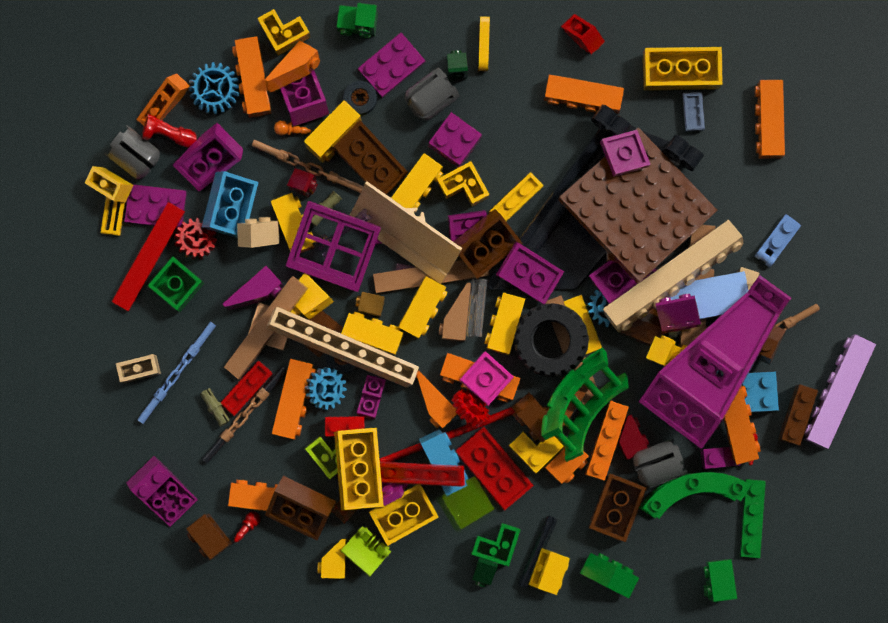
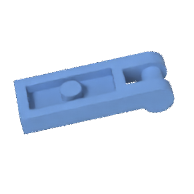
M785 214L754 257L766 262L765 265L770 268L801 225ZM767 249L773 253L771 256L765 253Z

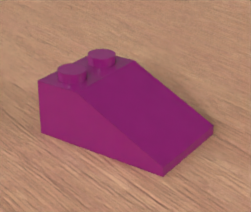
M314 69L309 75L280 88L293 126L329 115L326 99Z
M216 123L204 132L173 166L198 191H201L213 182L215 172H226L242 159L243 148Z
M608 261L589 275L609 304L637 285L629 274L617 262ZM652 270L644 279H646L648 276H650L657 270Z
M265 266L226 300L223 305L228 310H233L270 300L272 297L276 298L284 285Z

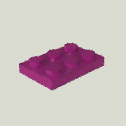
M400 33L358 68V71L383 98L426 61L407 38Z
M134 185L127 199L124 222L155 226L168 202L185 211L187 191ZM183 215L181 221L179 222L177 228H178V227H181V224H182V222H183V220H184V215Z
M515 242L496 275L540 303L545 304L564 271L520 243Z

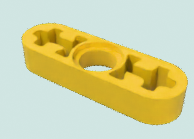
M480 16L478 71H488L490 17Z

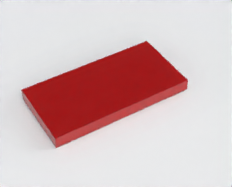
M485 427L455 451L504 511L534 486Z

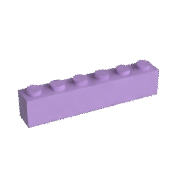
M852 335L850 338L847 337L843 345L845 348L844 353L838 356L835 363L837 368L835 372H831L827 380L829 383L827 390L824 389L819 399L822 401L819 407L816 406L811 415L813 417L812 423L806 426L804 440L823 449H829L876 346L875 343L858 335Z

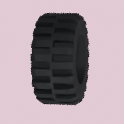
M554 303L542 304L530 309L516 327L517 330L514 335L515 350L524 366L535 374L545 377L562 376L578 367L585 358L589 341L587 327L582 318L571 308ZM547 322H557L563 325L569 333V347L562 356L557 358L542 356L534 346L536 330Z

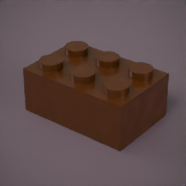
M608 473L588 528L626 542L647 487Z

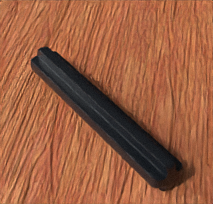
M550 515L547 516L520 578L519 586L526 589L529 587L542 548H546L557 523V518Z

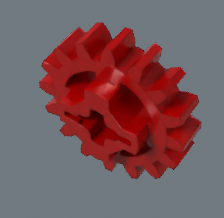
M190 218L188 224L183 221L181 227L177 228L176 232L178 234H175L174 239L178 240L175 246L181 247L179 253L186 252V258L192 255V260H195L196 256L203 259L204 254L209 256L210 250L213 251L215 248L213 244H216L217 241L216 238H213L216 232L201 228L202 223L199 222V218L195 222Z
M461 389L453 396L454 398L451 401L454 404L452 406L457 409L455 412L461 419L464 418L467 424L471 423L473 427L477 426L479 428L489 420V409L485 408L486 404L479 397L477 398L474 393H471L469 389L466 391Z

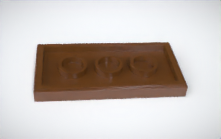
M357 119L331 145L365 183L369 182L384 194H387L408 173L360 119Z

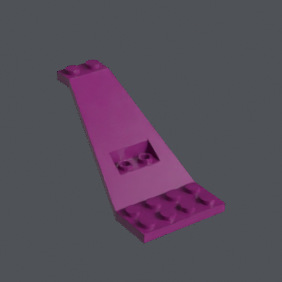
M761 275L758 276L744 296L658 372L639 402L702 449L724 419L779 316L792 298ZM703 358L708 361V364L703 363ZM719 370L723 372V376L719 375Z

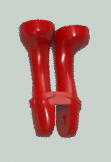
M150 114L146 118L142 131V139L149 140L153 134H161L172 139L176 144L187 148L197 140V135L192 130L184 129L181 126L179 128L173 127Z

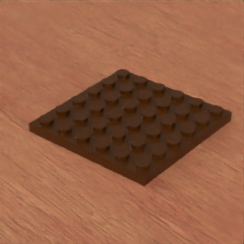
M639 127L636 130L639 133L651 164L648 168L613 177L605 156L558 198L559 202L637 284L718 211Z

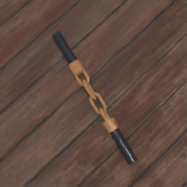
M283 366L266 386L258 391L251 400V404L235 418L230 428L224 430L218 441L204 455L203 461L208 464L222 446L234 436L233 433L237 428H240L246 422L251 412L265 401L270 395V391L287 373ZM257 398L261 399L258 404L254 402ZM243 416L244 420L238 424L237 420Z

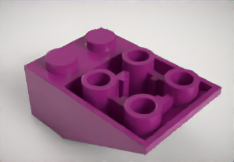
M683 294L679 295V299L671 300V297L659 299V303H655L663 334L701 327L695 296Z
M155 456L126 482L129 489L170 527L198 500Z

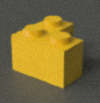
M274 9L258 18L259 24L278 56L293 48L299 41L304 42L311 38L300 16L285 25L282 24Z
M471 161L437 179V183L446 199L464 191L473 207L489 198V193Z
M663 335L661 338L655 336L646 358L666 366L687 346L683 345L681 348L675 345L676 341Z
M524 432L509 445L535 474L564 447L555 436L535 445Z

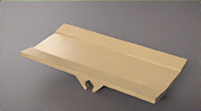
M366 182L350 216L380 226L381 230L377 238L379 241L441 284L462 248L425 222L423 212H421L420 216H416L414 213L417 212V208H404L372 184Z

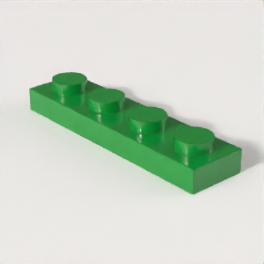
M745 479V482L751 484V487L744 496L740 556L760 558L766 481Z

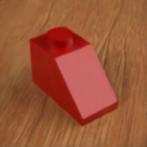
M576 14L561 26L582 49L591 55L605 42L594 25Z

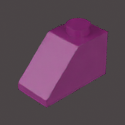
M730 447L700 450L702 469L741 465H736Z

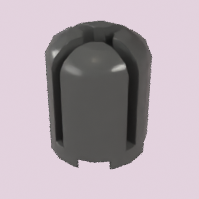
M439 67L429 72L407 89L405 93V101L409 108L423 121H430L460 97L455 86L451 85L446 78L447 76Z
M126 125L128 128L124 134L119 132L110 144L112 149L109 154L104 153V155L132 177L142 179L151 172V169L124 149L122 145H126L153 167L159 161L160 152L154 145L142 139L141 135Z
M674 438L638 451L634 455L633 464L640 482L645 487L651 488L687 474V470H682L684 467L680 450L677 445L673 446L672 444L674 443Z

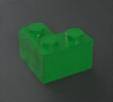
M358 3L357 7L340 5L337 31L345 36H351L352 34H359L362 38L375 36L378 17L377 5Z
M501 523L496 541L477 535L471 554L509 567L521 529Z
M590 553L580 574L630 598L639 580V577L633 575L634 570L623 566V564L612 560L611 563L608 562L609 557L601 553L598 556Z
M732 559L706 562V566L703 567L704 576L708 578L706 585H704L705 597H708V600L713 602L737 599Z

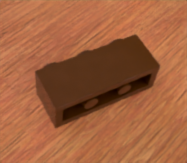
M801 384L795 386L778 440L800 446L818 390Z

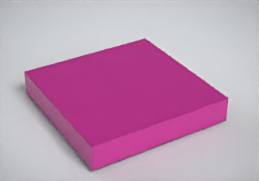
M485 351L461 377L460 381L489 406L514 376Z

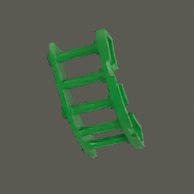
M603 347L582 360L583 364L576 371L572 369L551 396L547 405L549 410L547 415L543 417L542 437L547 440L555 436L565 446L566 462L584 454L585 437L596 415L611 399L629 388L627 374L623 373L616 376L608 367L607 352ZM601 370L610 382L599 390L589 378ZM583 384L593 394L585 405L575 396ZM570 402L580 411L574 423L565 414ZM563 424L570 430L568 438L562 433Z
M701 472L686 474L667 481L653 490L640 504L639 509L653 518L657 517L660 519L663 513L678 500L701 492L715 493L733 501L737 499L741 502L751 484L723 473Z

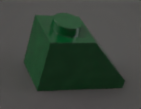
M454 50L447 54L448 80L467 79L466 53H462L461 50Z
M478 557L472 580L476 581L475 585L485 588L487 584L491 585L498 563Z

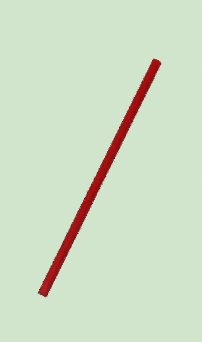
M510 407L492 414L483 426L511 416L515 411ZM469 423L446 432L449 439H452L478 427H473ZM421 443L382 457L379 461L393 462L424 449Z

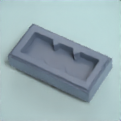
M702 92L683 93L685 132L704 131Z

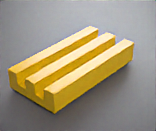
M106 197L100 233L120 236L126 202H120L116 231H114L118 201L113 202L109 230H106L111 199Z

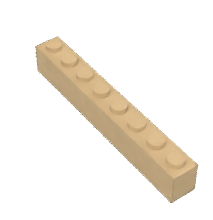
M727 220L603 308L605 316L618 333L629 329L633 322L643 319L650 310L656 308L655 303H659V299L677 295L685 285H691L699 275L706 274L713 265L723 262L730 253L740 250L744 244L743 236Z
M279 307L272 311L266 326L268 330L406 388L413 385L419 366Z

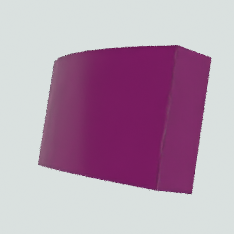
M367 375L357 415L371 419L376 418L385 379Z

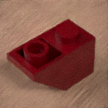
M295 168L287 187L309 198L310 194L314 195L318 184H316L317 180L314 174Z
M632 415L625 418L617 442L626 460L634 457L638 451L648 448L647 445H649L645 434L641 435L638 429L641 427L636 417L633 418Z

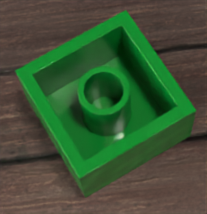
M172 256L149 283L148 287L178 312H181L205 283Z

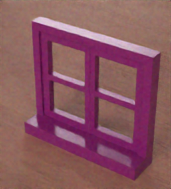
M308 201L286 266L358 292L381 227ZM314 214L338 223L332 242L308 234ZM344 226L369 234L362 253L338 245ZM305 238L330 246L323 265L299 257ZM336 249L360 257L354 276L330 268Z

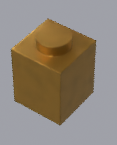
M362 292L361 296H357L355 307H358V312L381 317L385 297Z

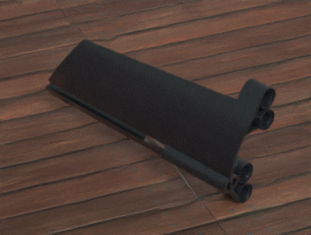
M604 104L601 105L591 119L599 130L519 238L522 242L521 245L564 271L554 289H577L606 255V250L558 200L576 177H583L605 157L600 143L602 139L637 129L631 126L626 119L616 115L611 108ZM643 131L677 168L682 166L693 172L704 157L700 150L690 146L685 139L678 135H674L668 141ZM506 257L487 281L488 290H519L496 275Z

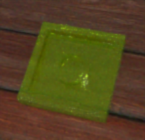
M475 476L466 481L468 486L448 496L446 494L442 495L461 529L494 510Z

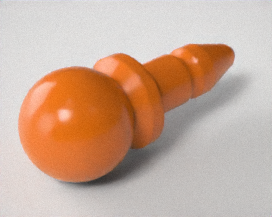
M283 120L276 122L274 125V131L280 136L286 134L290 136L291 132L296 134L311 133V130L306 127L292 126V122L287 123Z

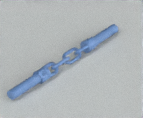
M209 322L195 343L191 344L182 357L181 362L167 377L164 385L158 388L153 395L154 398L137 419L139 422L144 424L159 402L163 401L167 395L166 392L180 377V373L198 354L199 348L216 327L215 324ZM189 354L191 357H190V359L187 361V359H185V358H186L187 355ZM173 374L177 375L171 383L169 379Z

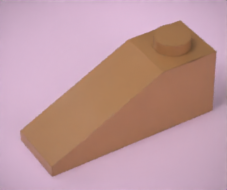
M467 283L444 318V324L440 323L439 335H442V340L465 342L471 283Z

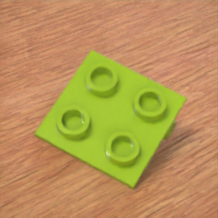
M362 526L342 548L341 552L370 577L391 551L389 546L387 547L384 543H380L381 539L377 540L375 538L376 535L373 537L368 528Z

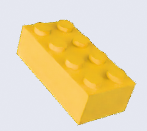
M722 47L645 48L643 51L644 90L720 89L723 85Z
M377 428L334 432L341 511L383 507Z

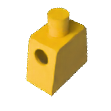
M304 273L299 281L308 290L291 313L298 316L303 313L308 319H311L334 301Z

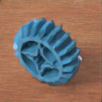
M214 62L211 63V68L204 64L205 70L202 71L199 67L197 70L200 74H192L196 80H189V83L194 85L188 88L190 92H194L190 94V98L195 99L194 105L200 104V110L206 107V113H210L211 108H213L214 114H217L218 108L223 113L225 112L224 106H227L228 109L231 108L229 102L236 103L233 96L239 97V93L234 91L239 90V85L236 84L239 80L238 78H233L235 72H229L230 68L228 66L223 69L222 63H219L217 68ZM218 74L224 77L213 80L209 75ZM204 80L207 86L203 90L204 93L200 95V84ZM229 81V91L225 97L222 89L226 86L225 83ZM209 82L217 87L219 94L211 89ZM217 97L220 101L208 102L205 99Z

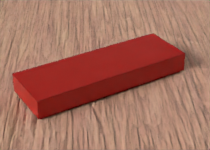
M258 360L222 400V406L233 416H236L273 373Z

